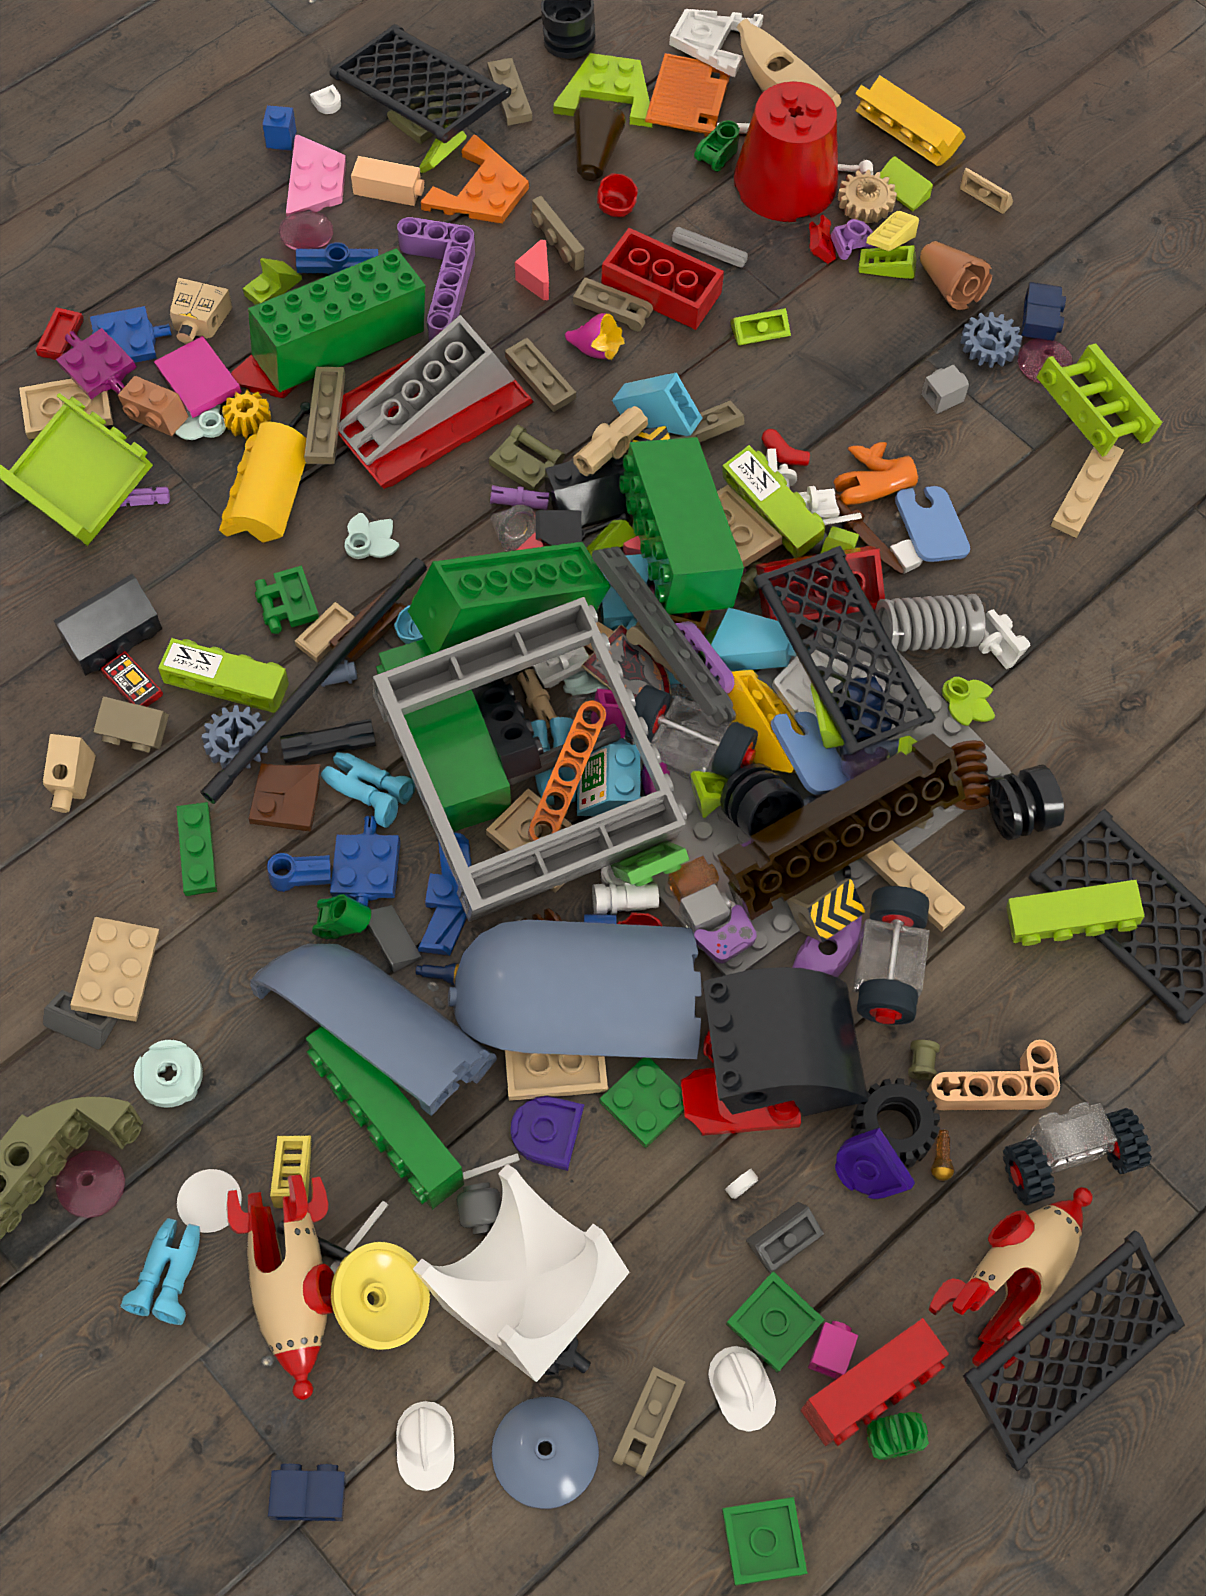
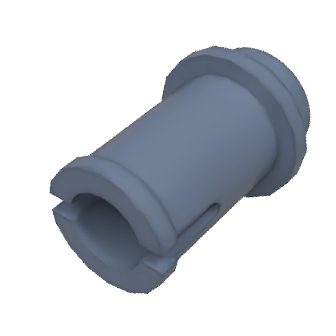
M344 660V664H339L321 686L325 687L326 685L346 681L351 684L352 680L358 679L355 663Z

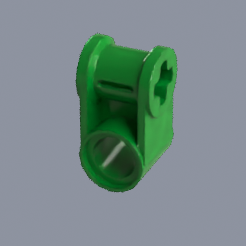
M729 120L719 123L698 144L694 158L698 161H705L712 166L714 171H720L725 163L738 151L740 131L738 124Z
M344 894L329 899H320L317 902V908L319 909L317 923L313 925L312 933L324 939H337L340 936L359 933L368 926L371 919V909Z

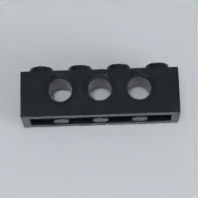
M500 678L472 689L507 779L542 768L539 755L544 754L542 744L538 736L533 738L534 731L529 718L523 719L525 714L520 701L514 702L516 697L511 684H505L504 680Z

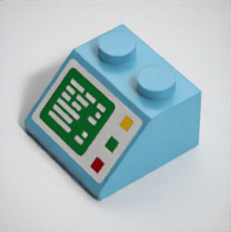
M609 744L591 752L577 786V816H597L640 798V753L636 745Z

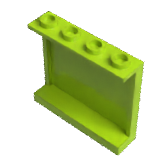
M59 393L57 397L64 404L10 470L0 465V479L88 546L153 464L145 457L148 452L135 442L129 445L125 442L127 437L113 426L109 430L104 426L106 421L92 411L90 415L84 411L86 407L73 396L68 400Z

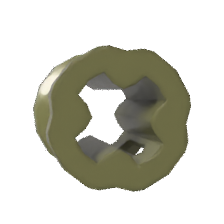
M758 561L751 563L749 570L741 578L738 593L747 600H751L758 589L753 581L757 576L756 564H762Z
M930 1040L912 1041L910 1049L913 1051L912 1067L908 1068L909 1077L917 1080H933L937 1075L935 1059L936 1054L940 1051V1045Z

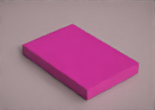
M203 336L154 361L156 368L173 392L179 394L185 409L192 418L225 402L227 398L234 397L235 392L239 394L242 392L240 385Z

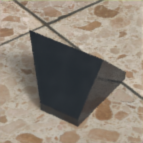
M539 510L535 512L536 540L551 546L582 542L581 510Z

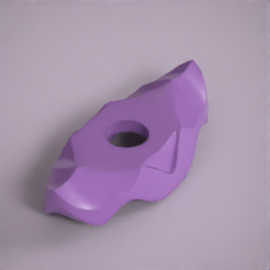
M862 915L827 939L834 942L837 946V951L832 955L821 953L818 947L820 941L807 936L797 952L792 968L810 969L838 977L856 952L862 929Z

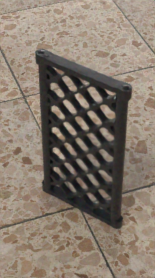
M393 24L386 31L333 66L329 71L330 76L334 79L342 80L432 133L436 139L443 143L450 141L454 136L511 95V88L490 80L408 34L402 27ZM411 47L410 51L397 52L399 48ZM383 49H394L392 53L379 54ZM428 56L426 61L414 62V59L417 57ZM410 58L408 63L396 64L398 59ZM393 60L389 65H378L380 61ZM375 62L373 66L361 67L362 63ZM440 65L445 66V69L443 71L431 72V68L437 67ZM427 68V71L424 73H413L415 69ZM409 70L408 74L395 75L396 71ZM380 72H392L390 76L377 77ZM374 73V76L371 78L359 79L362 74ZM458 74L463 76L462 80L448 81L449 77L457 76ZM433 78H445L443 82L430 83V80ZM415 80H427L425 84L412 85V82ZM409 81L406 86L394 87L396 82ZM391 83L388 88L376 89L378 84ZM476 84L480 86V89L477 91H466V88ZM450 88H462L461 92L447 93ZM444 89L442 94L429 95V92L432 90ZM426 91L424 96L411 97L413 92ZM408 93L405 98L398 100L393 98L395 94ZM468 98H480L478 102L465 103V100ZM461 99L460 104L447 105L449 100ZM443 101L441 106L428 107L430 102ZM425 103L423 108L415 110L410 108L412 104ZM461 111L459 116L446 117L448 112ZM443 113L441 118H436L432 121L428 119L430 114Z
M841 546L774 571L757 575L753 581L758 590H762L845 744L843 747L847 755L854 756L861 750L918 726L932 723L936 717L931 708H927L847 563L844 550ZM831 559L835 564L832 570L819 565ZM806 568L810 570L808 579L795 574V572ZM815 571L828 577L827 588L813 581ZM782 577L786 578L784 588L779 586L773 587L771 581ZM791 580L804 585L803 597L789 590ZM833 580L845 582L849 590L846 596L832 590ZM810 588L824 595L822 605L809 600ZM786 597L799 602L800 609L798 614L786 611L782 603ZM829 597L842 602L841 614L827 607ZM848 605L852 607L858 606L864 617L860 622L847 617ZM805 606L819 612L817 623L803 616ZM824 614L838 621L836 631L823 626ZM800 623L813 628L814 637L812 641L808 639L802 640L796 629ZM843 623L857 629L855 640L842 634ZM862 631L873 633L878 642L874 648L861 643ZM819 632L833 638L832 649L818 643ZM839 641L852 646L851 658L838 653L837 645ZM858 649L871 655L870 666L856 660ZM815 650L828 655L827 667L816 666L811 657ZM834 658L848 665L846 676L832 669ZM877 658L887 659L892 668L889 675L875 668ZM853 667L866 672L865 684L852 679ZM872 675L886 682L884 693L871 687ZM829 676L843 683L841 694L830 692L825 682ZM891 684L902 686L907 695L903 701L890 695ZM848 685L862 690L861 702L852 700L847 696ZM868 693L881 699L880 711L866 705ZM887 702L900 708L899 720L885 713ZM844 703L858 710L856 721L845 719L840 710ZM906 710L910 712L916 711L919 718L907 723L904 721ZM863 712L877 718L875 729L862 724ZM882 720L895 725V728L882 733L880 729ZM858 730H861L872 737L858 743L854 735L858 733Z
M1103 809L1044 864L1032 871L1028 878L1036 886L1040 885L1050 893L1065 890L1067 882L1082 883L1084 887H1089L1090 883L1104 885L1134 880L1132 877V866H1139L1141 864L1152 872L1150 881H1137L1138 886L1150 889L1151 902H1141L1142 907L1151 909L1152 922H1141L1137 927L1152 929L1154 943L1138 942L1135 929L1131 930V942H1123L1122 944L1110 935L1113 929H1106L1104 934L1094 937L1176 1014L1174 1017L1184 1025L1189 1023L1193 1015L1206 1003V965L1204 961L1206 946L1203 944L1202 932L1206 931V905L1123 830L1106 809ZM1099 825L1106 830L1103 838H1089L1087 836ZM1078 843L1082 845L1083 857L1066 855ZM1087 843L1103 845L1105 858L1089 857L1087 855ZM1120 843L1129 851L1126 860L1110 858L1109 845ZM1057 862H1060L1062 875L1050 878L1046 872ZM1066 862L1081 863L1083 865L1084 877L1068 876L1066 874ZM1088 863L1104 865L1106 878H1091L1088 875ZM1110 865L1125 866L1127 868L1128 880L1112 879L1110 876ZM1166 885L1175 894L1173 903L1158 902L1155 897V888H1161ZM1188 907L1199 916L1197 925L1181 924L1179 921V909H1186ZM1156 908L1173 910L1174 924L1158 922ZM1158 929H1172L1175 932L1176 944H1161L1158 940ZM1180 930L1195 931L1198 936V946L1183 945L1181 943ZM1137 948L1152 949L1154 951L1155 964H1148L1144 967L1134 957ZM1159 950H1174L1177 954V966L1161 964ZM1182 951L1197 952L1199 954L1200 967L1183 965ZM1160 971L1177 972L1179 987L1167 989L1158 980ZM1183 972L1199 973L1201 988L1186 987L1184 985ZM1185 993H1197L1202 996L1190 1008L1182 1003Z
M1136 1230L1124 1238L1125 1242L983 1363L977 1368L972 1367L963 1375L966 1384L970 1387L1004 1450L1007 1460L1016 1471L1023 1468L1028 1463L1027 1459L1171 1333L1176 1334L1185 1326L1142 1235ZM1136 1253L1142 1265L1141 1268H1132V1255ZM1115 1269L1121 1271L1118 1287L1115 1290L1107 1289V1276ZM1132 1273L1140 1274L1137 1289L1134 1292H1127L1126 1287L1129 1276ZM1148 1280L1154 1290L1153 1294H1145ZM1090 1290L1094 1291L1096 1297L1092 1310L1081 1311V1298ZM1106 1295H1115L1112 1311L1108 1314L1101 1313L1104 1297ZM1133 1297L1134 1302L1131 1313L1127 1316L1120 1315L1124 1298ZM1145 1299L1153 1300L1149 1316L1147 1318L1139 1317L1142 1302ZM1160 1306H1162L1167 1317L1163 1322L1157 1319ZM1067 1312L1071 1315L1067 1331L1065 1333H1056L1055 1320ZM1083 1316L1090 1317L1087 1332L1084 1335H1075L1079 1318ZM1100 1319H1109L1105 1336L1095 1337L1098 1321ZM1119 1321H1128L1124 1338L1114 1339L1117 1323ZM1138 1323H1147V1336L1139 1343L1133 1342L1136 1325ZM1041 1334L1045 1337L1042 1352L1039 1355H1030L1029 1343ZM1057 1338L1064 1339L1061 1355L1059 1357H1049L1053 1341ZM1084 1341L1080 1357L1078 1359H1069L1073 1342ZM1094 1343H1103L1100 1358L1097 1361H1088L1092 1345ZM1113 1345H1122V1357L1113 1365L1109 1364L1108 1357L1111 1347ZM1013 1356L1019 1359L1015 1376L1012 1378L1003 1377V1365ZM1029 1361H1039L1035 1377L1031 1380L1023 1379L1027 1363ZM1049 1363H1058L1054 1380L1043 1381L1047 1365ZM1078 1365L1074 1381L1072 1383H1063L1067 1366ZM1090 1366L1097 1367V1379L1088 1387L1082 1385L1085 1370ZM986 1379L993 1382L989 1398L981 1385ZM1004 1383L1013 1384L1009 1400L1006 1402L997 1401L1001 1385ZM1024 1385L1033 1386L1029 1401L1025 1404L1017 1403L1021 1387ZM1043 1387H1052L1048 1404L1037 1405L1040 1390ZM1062 1389H1072V1401L1061 1410L1057 1407L1060 1391ZM997 1408H1006L1003 1424L995 1412ZM1018 1409L1026 1410L1023 1425L1020 1428L1011 1427L1015 1411ZM1037 1411H1045L1046 1424L1035 1432L1031 1429L1034 1414ZM1010 1434H1020V1446L1015 1449L1009 1438Z

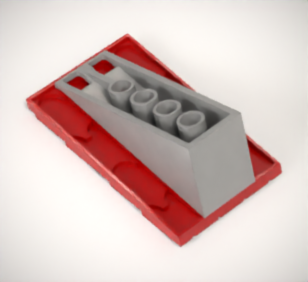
M459 315L417 354L344 394L338 435L378 484L385 489L394 486L420 468H426L462 443L471 441L492 426L501 424L534 401L513 378L493 351L465 319Z

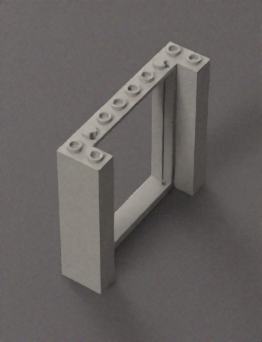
M585 597L373 676V697L384 723L388 721L458 885L457 895L469 922L621 861L660 843L670 841L676 838L686 825L684 821L687 820L685 809L680 802L676 803L672 791H674L672 780L667 773L663 774L659 765L661 763L659 751L655 745H650L646 736L649 733L647 724L643 717L638 718L634 709V706H636L634 695L629 688L625 689L621 680L623 678L621 666L617 660H612L609 653L611 646L605 633H600L596 624L598 622L597 613L592 605L588 606ZM591 643L657 792L468 867L404 715Z

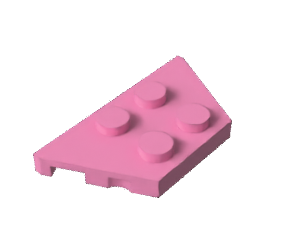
M295 135L286 208L287 220L296 219L295 214L306 210L314 213L324 207H332L342 203L346 155L300 135Z

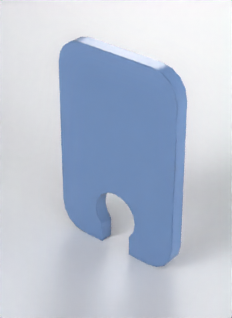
M938 486L925 487L923 491L930 500L932 507L923 508L916 503L913 488L900 490L895 497V502L918 557L926 562L965 558L970 552V544L948 493Z
M804 711L797 712L794 715L798 724L803 727L805 736L793 730L787 714H778L771 720L773 732L803 786L810 793L815 795L826 794L852 779L835 747L826 749L823 746L818 719L814 714Z

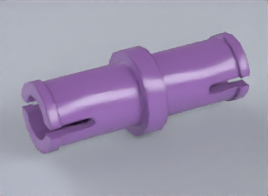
M492 485L490 504L516 506L515 509L521 510L522 507L547 510L549 492L524 490V487L518 486V489Z

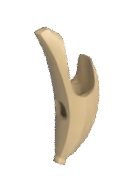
M748 19L742 20L736 28L740 32L741 48L745 61L762 92L783 82H804L822 89L831 97L836 108L839 107L841 104L840 95L778 40L763 29L751 24Z

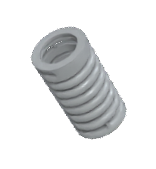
M961 594L956 596L945 595L944 597H913L912 599H880L875 609V613L896 651L897 649L903 652L908 649L916 651L918 649L928 650L929 648L939 649L940 647L943 649H949L950 647L960 648L961 646L977 647L981 644L985 632L984 608L979 596L976 594H968L967 596Z

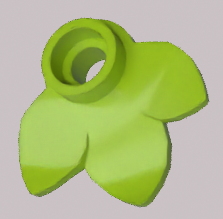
M953 677L944 683L942 695L949 702L948 710L957 722L964 726H969L972 719L978 722H987L995 718L992 708L986 701V698L993 691V688L979 680L967 681L962 677Z

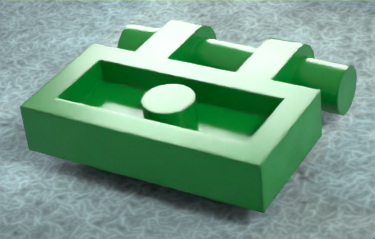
M302 565L274 573L275 584L267 586L265 579L255 581V597L257 602L262 605L264 623L269 626L272 634L282 631L280 621L288 618L292 628L319 618ZM281 597L283 605L275 607L273 599Z

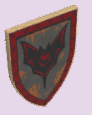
M621 624L608 637L611 646V650H609L613 661L617 660L623 672L621 680L625 689L629 688L634 698L637 697L645 685H651L671 695L670 682L665 667L657 663L641 645L631 644L626 637L628 629ZM594 652L581 667L611 690Z

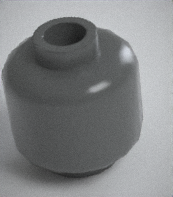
M489 1182L464 1186V1192L460 1193L456 1199L460 1225L463 1228H472L473 1235L488 1233L495 1223L501 1207L499 1190L490 1188Z

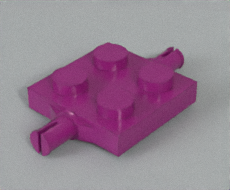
M102 328L84 340H81L73 331L69 332L70 335L67 333L65 340L73 348L56 359L59 366L90 399L110 389L119 394L125 387L121 382L123 378L137 368L134 361Z

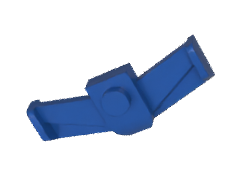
M454 833L467 866H472L469 840L461 833ZM439 843L442 875L430 873L425 900L426 907L436 908L419 944L418 951L451 955L467 916L457 895L458 885Z

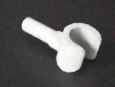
M864 160L859 165L838 164V171L856 173L859 170L863 175L866 174L867 170H870L871 175H873V164L869 160Z

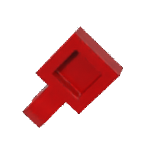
M821 215L819 225L813 221L809 223V247L814 256L819 257L828 264L836 259V252L830 237L831 221L826 216Z

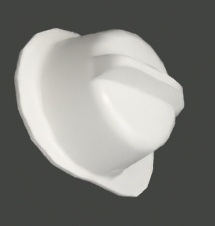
M738 1346L724 1348L711 1361L708 1373L710 1384L720 1409L727 1421L737 1429L748 1432L759 1430L769 1423L775 1413L776 1399L772 1385L761 1361L755 1353L747 1348Z
M427 1401L415 1403L406 1409L398 1420L396 1431L397 1463L400 1475L408 1485L416 1490L429 1491L439 1488L448 1480L453 1471L455 1459L453 1424L451 1416L439 1404Z

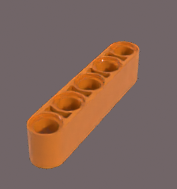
M586 701L580 706L529 826L528 837L531 842L539 839L534 834V828L538 824L549 826L551 834L560 829L605 721V709L597 701ZM588 710L597 713L599 721L595 724H588L584 721L582 714ZM577 738L582 739L587 744V750L582 753L575 752L571 748L570 742ZM570 767L575 772V779L568 782L563 781L559 777V769ZM556 795L562 799L563 807L560 810H551L546 804V799L549 796Z

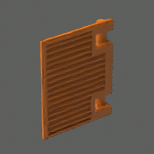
M665 53L645 122L704 133L706 138L717 126L718 116L730 75L698 59ZM712 72L720 73L719 79L711 78ZM699 118H707V123H699Z

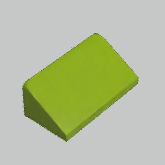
M896 156L892 157L880 172L881 179L888 177V185H895L896 200L911 211L916 210L931 196L933 184Z
M786 308L736 317L730 320L738 346L791 336Z
M811 683L810 687L823 746L828 749L845 745Z

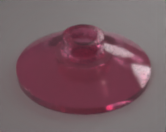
M301 211L289 215L282 221L279 227V235L281 241L291 249H319L331 240L333 225L321 213Z
M1033 339L1024 344L1020 349L1018 365L1026 377L1034 382L1041 383L1036 376L1048 357L1053 356L1061 367L1073 365V359L1069 350L1055 340Z
M96 1150L85 1151L69 1159L63 1170L58 1174L56 1181V1193L61 1205L69 1213L81 1218L98 1217L110 1211L120 1200L125 1187L124 1172L118 1161L108 1153ZM86 1176H93L94 1179L91 1185H82V1181Z

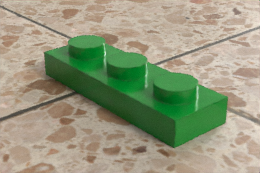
M204 802L176 806L185 896L217 892L209 804Z

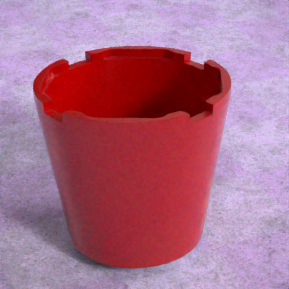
M790 81L768 88L759 97L734 172V186L737 187L741 201L750 210L771 220L796 222V218L808 215L811 218L817 216L833 202L838 189L837 110L831 97L822 89L809 83Z

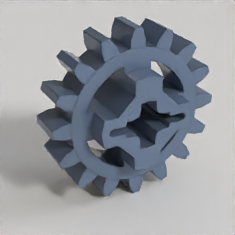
M990 312L988 317H985L982 313H979L977 319L971 317L969 323L965 324L960 342L964 344L963 352H971L969 359L978 358V365L980 366L984 362H988L989 367L993 368L994 362H997L1002 367L1005 364V360L1012 362L1014 356L1018 355L1022 336L1018 335L1020 328L1012 327L1014 320L1004 321V314L996 318L993 312Z
M234 705L233 712H228L224 707L222 708V716L219 717L212 714L213 724L205 723L204 725L206 733L202 734V740L205 744L203 747L206 755H210L213 764L220 761L222 769L266 723V721H262L259 712L252 715L250 707H246L243 712L239 711L238 705ZM267 745L260 752L267 753ZM259 753L254 758L257 762L261 761Z

